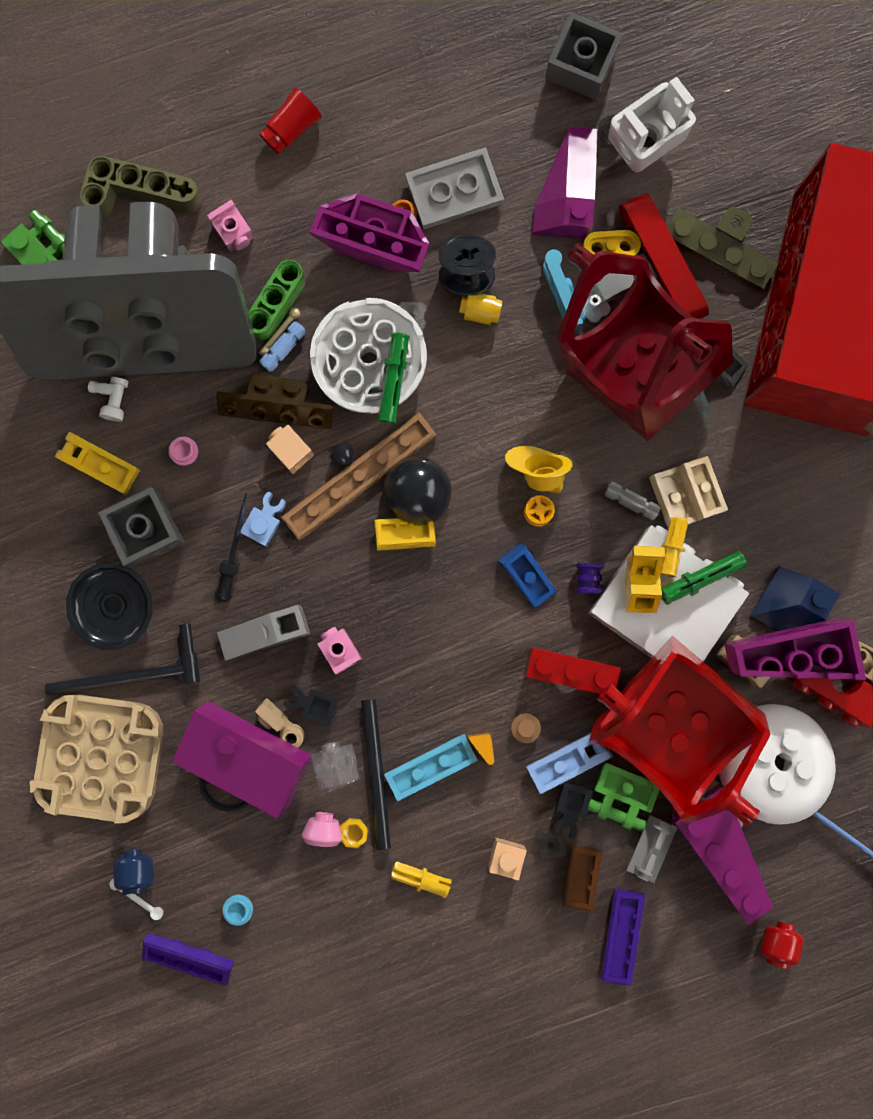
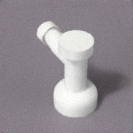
M111 377L110 384L95 381L89 382L88 391L90 393L110 395L108 405L103 406L100 410L99 416L101 418L115 422L123 421L124 412L120 409V403L124 388L128 387L127 380Z

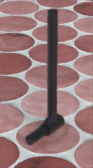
M191 624L179 625L183 654L178 658L175 665L45 684L46 695L178 676L179 680L184 684L201 682L197 652H194Z

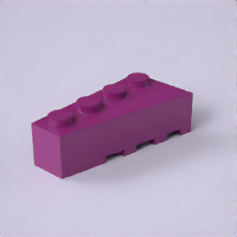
M720 783L703 794L697 803L715 797L724 786ZM725 810L719 814L685 824L680 820L678 813L672 816L676 825L748 925L773 908L737 817L730 811Z

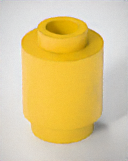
M482 293L474 296L468 295V297L462 296L459 313L465 314L464 320L487 325H490L491 322L498 324L502 300H497L496 296Z

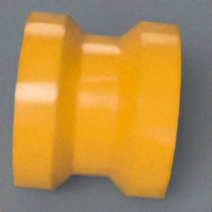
M543 495L532 497L524 509L526 521L534 527L547 525L555 513L553 502Z

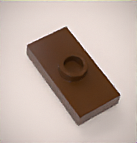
M571 845L562 906L593 912L602 850Z

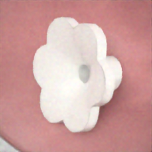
M593 287L583 311L585 318H588L591 323H597L601 317H605L610 313L611 308L608 302L602 303L600 296Z

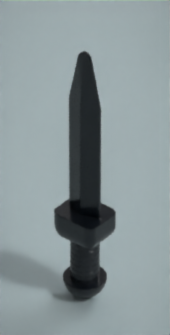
M245 493L239 511L229 559L223 560L219 569L222 576L219 589L215 591V597L220 602H227L231 599L232 595L229 594L233 577L239 570L240 564L234 562L245 514L247 493Z

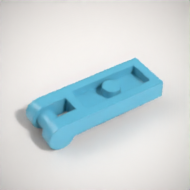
M553 249L546 253L542 268L563 318L574 288L570 278H565L560 267L562 254L558 250ZM584 311L581 313L574 333L581 330L583 320H585Z

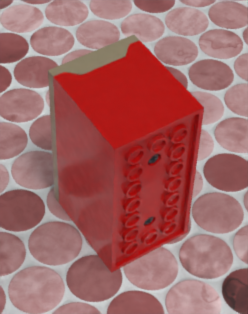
M831 142L793 193L777 261L779 264L775 269L743 405L873 438V152Z

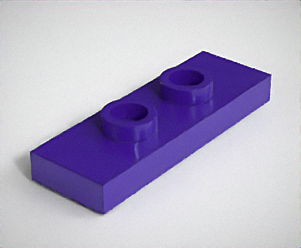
M614 888L600 976L601 981L632 986L645 894L642 892Z
M147 933L143 941L142 959L221 985H228L234 960L215 955L207 949L193 948L179 940H168Z

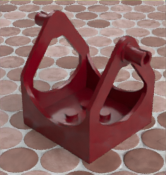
M575 244V248L579 251L577 252L574 248H571L567 259L579 267L581 273L557 333V340L566 371L648 442L733 363L731 324L727 321L697 319L688 314L659 284L649 268L647 260L643 257L607 251H599L593 255L582 244ZM609 273L633 275L634 281L618 307L597 327L583 335L574 337V330L593 286Z

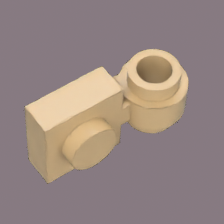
M266 698L255 711L259 715L257 717L258 721L269 730L273 728L277 732L280 731V739L297 748L300 747L304 740L303 729L297 724H292L288 720V716ZM292 733L297 739L291 740L287 734Z

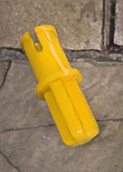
M672 517L670 520L666 541L661 545L665 549V560L661 575L677 576L681 552H685L683 544L688 520L684 518Z
M400 862L394 864L391 872L393 880L416 887L418 892L422 889L442 896V898L447 897L450 890L449 885L452 882L449 878L427 872V868L420 870Z

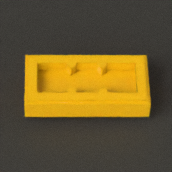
M398 518L379 519L374 522L377 551L435 547L436 545L433 521L421 526L408 524Z

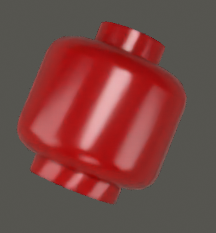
M777 921L776 927L767 926L764 929L760 953L763 957L767 958L766 963L791 970V965L795 966L800 963L804 938L801 934L795 932L796 926Z

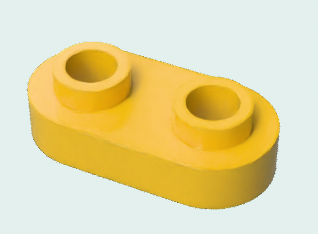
M630 230L598 231L590 233L585 238L583 246L593 255L595 252L592 251V247L598 246L601 251L636 256L640 250L641 242L638 235ZM620 245H627L629 251L621 250Z

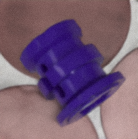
M575 564V567L580 569V575H577V581H580L577 593H603V588L600 587V581H603L600 569L604 568L605 564Z

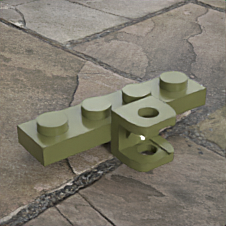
M735 206L726 211L716 228L679 208L667 227L676 243L762 290L779 264L741 243L752 224V216ZM737 219L740 226L734 227L731 224V220Z

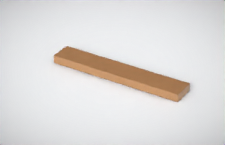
M419 412L281 518L296 538L301 541L385 477L396 463L410 458L435 439L437 434Z

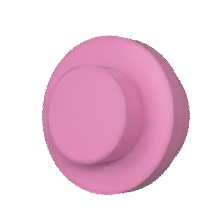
M178 437L169 446V456L178 465H190L198 457V446L189 437Z

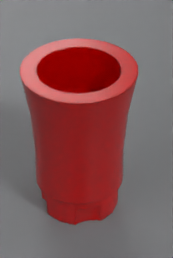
M293 87L284 103L267 121L266 127L259 133V136L275 153L280 154L285 147L288 148L303 132L319 121L322 115L304 93Z

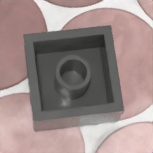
M570 12L548 61L545 79L597 100L618 53L623 33Z
M153 486L98 512L125 567L133 569L185 543L161 492Z

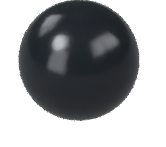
M410 457L396 463L389 470L383 483L382 494L385 506L394 518H398L408 524H414V526L427 525L432 521L435 522L446 512L452 497V486L446 471L438 463L424 457Z

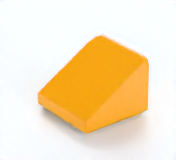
M489 733L467 735L488 765H493L495 762L491 735Z

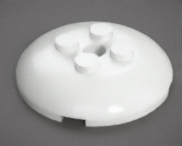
M366 298V300L351 303L348 301L329 312L317 327L310 349L312 371L316 382L324 394L337 405L350 411L378 413L380 411L386 374L384 362L389 354L391 333L396 332L410 336L406 354L408 366L404 370L398 405L407 400L420 384L427 362V351L423 333L413 317L400 306L378 298ZM368 352L374 353L377 356L376 361L372 363H363L361 360L362 356Z
M779 704L757 706L766 714L770 737L741 789L740 795L760 810L756 818L758 820L778 825L802 821L817 812L831 793L836 771L832 746L821 727L805 713ZM751 745L741 751L719 773L720 781L724 787L733 778ZM776 756L785 760L782 771L775 766Z

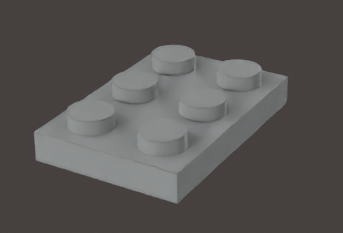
M486 147L405 173V179L423 230L504 204V197Z

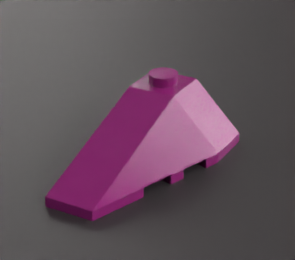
M568 128L534 206L532 235L585 239L591 233L595 204L597 129Z

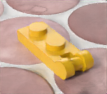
M68 432L65 437L67 442L62 450L58 449L54 457L127 495L140 469ZM80 447L82 450L76 459L72 455L76 448Z

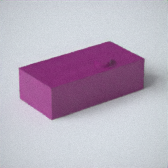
M207 701L193 711L172 763L278 819L290 806L312 755Z

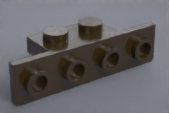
M252 374L246 395L221 391L216 393L217 409L220 416L332 429L333 405L306 402L309 392V381Z

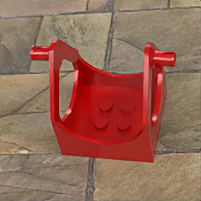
M672 635L621 692L612 684L602 692L598 700L606 705L607 708L594 721L589 742L593 745L600 744L613 750L640 770L665 795L677 811L680 820L685 824L728 810L743 825L749 826L752 823L749 819L755 820L760 810L750 804L740 793L770 737L766 714ZM751 745L731 781L715 797L697 803L724 767L741 751Z

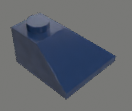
M779 566L750 617L775 632L823 622L827 619L840 593L814 578Z

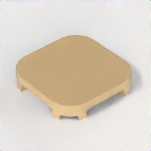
M87 695L63 696L55 700L43 711L40 721H43L34 780L30 781V793L33 792L37 803L45 809L44 812L52 815L62 814L113 821L114 824L127 823L143 815L150 807L155 794L164 736L163 723L159 714L150 706L142 703Z

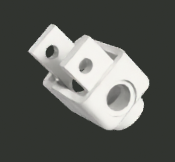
M675 77L669 83L664 82L615 115L611 121L608 138L631 170L640 172L686 140L696 121L695 115L690 110L695 100L680 80ZM647 136L651 137L655 142L651 147H643Z

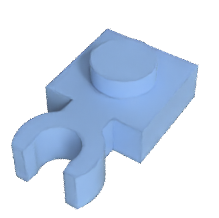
M267 492L263 497L264 507L262 511L254 507L240 532L266 547L281 523L280 520L274 517L286 507L284 499H281L277 506H270V500L273 497L271 492Z

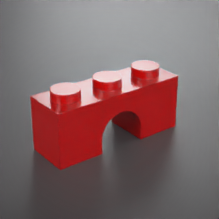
M532 647L529 651L524 677L601 695L610 684L617 688L621 668Z
M787 677L793 681L792 686L805 695H808L810 692L819 698L817 703L832 712L835 709L843 714L842 720L855 728L859 726L871 727L873 725V686L868 682L854 680L846 692L840 693L835 689L832 679Z

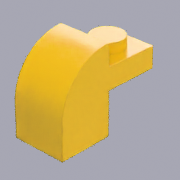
M633 546L632 554L628 556L626 565L625 598L627 612L657 613L662 597L660 574L665 560L664 547Z

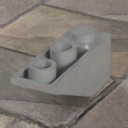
M295 605L217 632L225 661L310 635V631L302 606Z

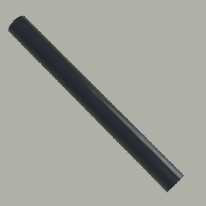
M376 699L361 700L376 850H386L391 848L377 705Z

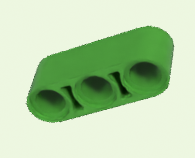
M294 260L282 261L277 266L248 312L255 339L258 341H266L274 335L305 285L302 268ZM290 272L298 274L297 278L293 281L284 280V277ZM274 296L283 298L282 302L278 305L269 304L270 299ZM257 321H267V325L263 329H254V324Z

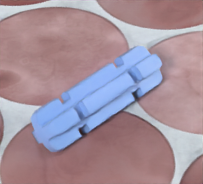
M293 322L288 327L287 334L284 332L269 349L270 353H265L260 359V364L267 371L272 372L279 365L278 361H282L296 345L295 341H300L306 334L305 328L298 322Z

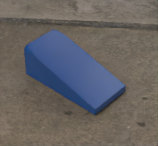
M521 543L516 545L498 559L500 565L533 609L557 593V590L525 545Z

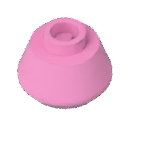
M316 812L315 817L309 818L302 832V838L306 844L313 846H337L342 841L339 821L333 819L332 813Z

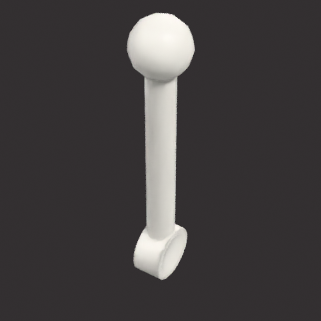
M112 879L109 884L110 888L118 890L114 886V879ZM135 894L126 895L149 911L153 920H159L163 916L162 908L152 907Z

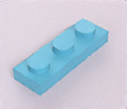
M462 734L386 772L384 775L397 801L478 760L465 734Z

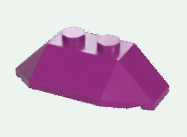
M358 193L329 204L320 205L309 232L310 235L341 255L391 272H420L429 248V242L411 211Z

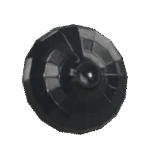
M117 563L96 564L82 571L71 583L66 598L67 618L74 633L86 644L101 650H119L135 643L147 630L153 614L152 596L145 581L131 568Z

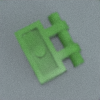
M34 210L29 214V219L34 223V227L31 230H28L21 223L1 241L22 265L41 264L55 261L63 253L65 235L60 234L53 227V222L47 216H42L37 210ZM45 235L51 241V245L47 249L39 241Z
M604 762L593 789L604 794L601 802L591 799L588 810L596 813L598 818L603 820L609 818L621 823L623 828L628 830L634 828L642 832L645 828L646 820L637 817L639 809L651 813L659 789L646 778ZM614 799L629 804L627 811L624 812L611 807Z

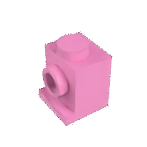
M232 200L207 215L213 228L230 253L246 248L250 244V240L254 239L251 229ZM236 224V226L233 229H228Z
M333 627L320 636L323 641L318 643V646L335 674L343 672L362 660L345 629L338 631L336 627ZM336 643H340L343 646V652L339 655L334 654L332 650L333 645Z

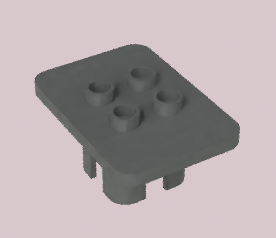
M155 202L130 203L128 256L101 258L100 228L102 209L100 205H85L71 209L66 215L63 260L48 261L41 264L0 266V333L23 371L35 378L58 380L238 369L251 365L256 359V339L235 264L230 259L217 254L188 255L185 245L178 246L179 226L175 214L162 204Z

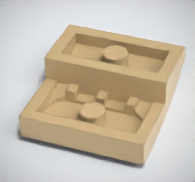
M708 456L649 477L668 528L672 517L684 518L688 520L689 525L728 510Z

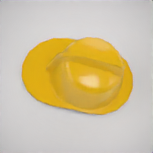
M534 446L514 447L505 455V462L508 466L523 473L528 486L536 491L560 493L563 489L565 474L573 467L572 461L568 457Z

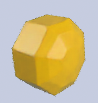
M348 818L340 825L341 842L345 847L359 848L366 842L368 828L361 819Z

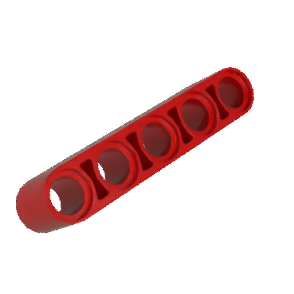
M644 193L619 205V213L626 229L633 231L640 238L641 247L639 253L645 254L658 276L656 278L663 289L692 317L702 319L709 316L708 304L651 196L648 193Z

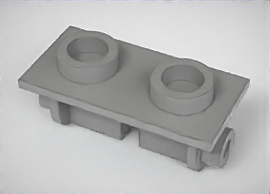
M649 815L627 871L645 881L655 883L677 827Z

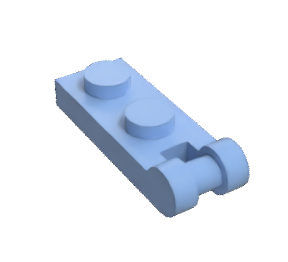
M590 732L584 737L529 764L526 768L539 793L542 794L610 759L613 756L611 750L603 745H593L590 743ZM589 745H592L595 754L591 757H588L584 749Z

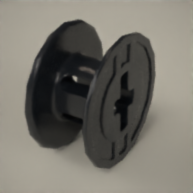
M460 234L449 238L441 245L438 251L439 261L442 265L439 270V281L444 289L460 296H474L484 293L492 287L495 280V270L492 266L496 260V250L490 241L473 234Z

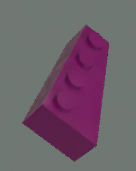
M837 618L724 643L730 672L739 676L866 680L855 622L851 619Z

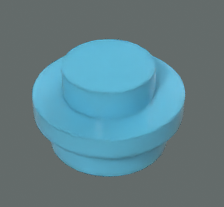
M237 894L228 898L224 903L223 916L229 924L241 926L252 917L253 905L248 897Z

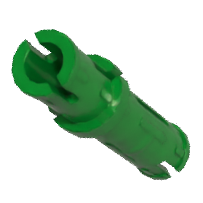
M391 333L389 354L384 362L386 374L377 421L382 423L396 424L403 374L408 366L406 354L410 336L407 334Z
M736 551L691 574L686 572L681 575V579L661 587V598L666 605H670L672 602L687 595L694 596L699 593V589L747 568V561L740 551Z

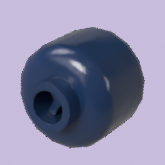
M141 849L123 851V857L117 858L113 862L115 888L122 890V895L147 892V887L154 883L152 857L142 855Z

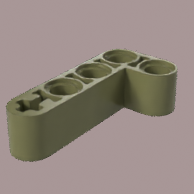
M98 156L90 161L80 191V199L84 206L92 205L94 199L102 197L101 201L95 204L100 205L102 209L101 219L111 214L117 195L143 202L159 203L170 209L186 213L195 212L202 205V196L192 179L105 156ZM110 171L106 177L99 178L103 172ZM138 178L134 184L127 185L130 179ZM158 185H165L163 190L154 192Z

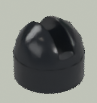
M344 441L329 457L340 466H348L353 462L355 452L352 446L347 441Z

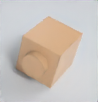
M289 425L284 428H277L268 437L270 441L266 445L292 474L314 456L312 450Z
M495 837L488 863L489 872L519 880L527 851L525 846Z

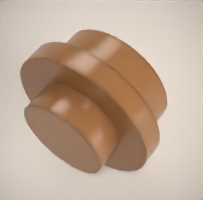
M523 713L514 718L511 724V732L519 742L531 743L539 737L541 725L534 715Z

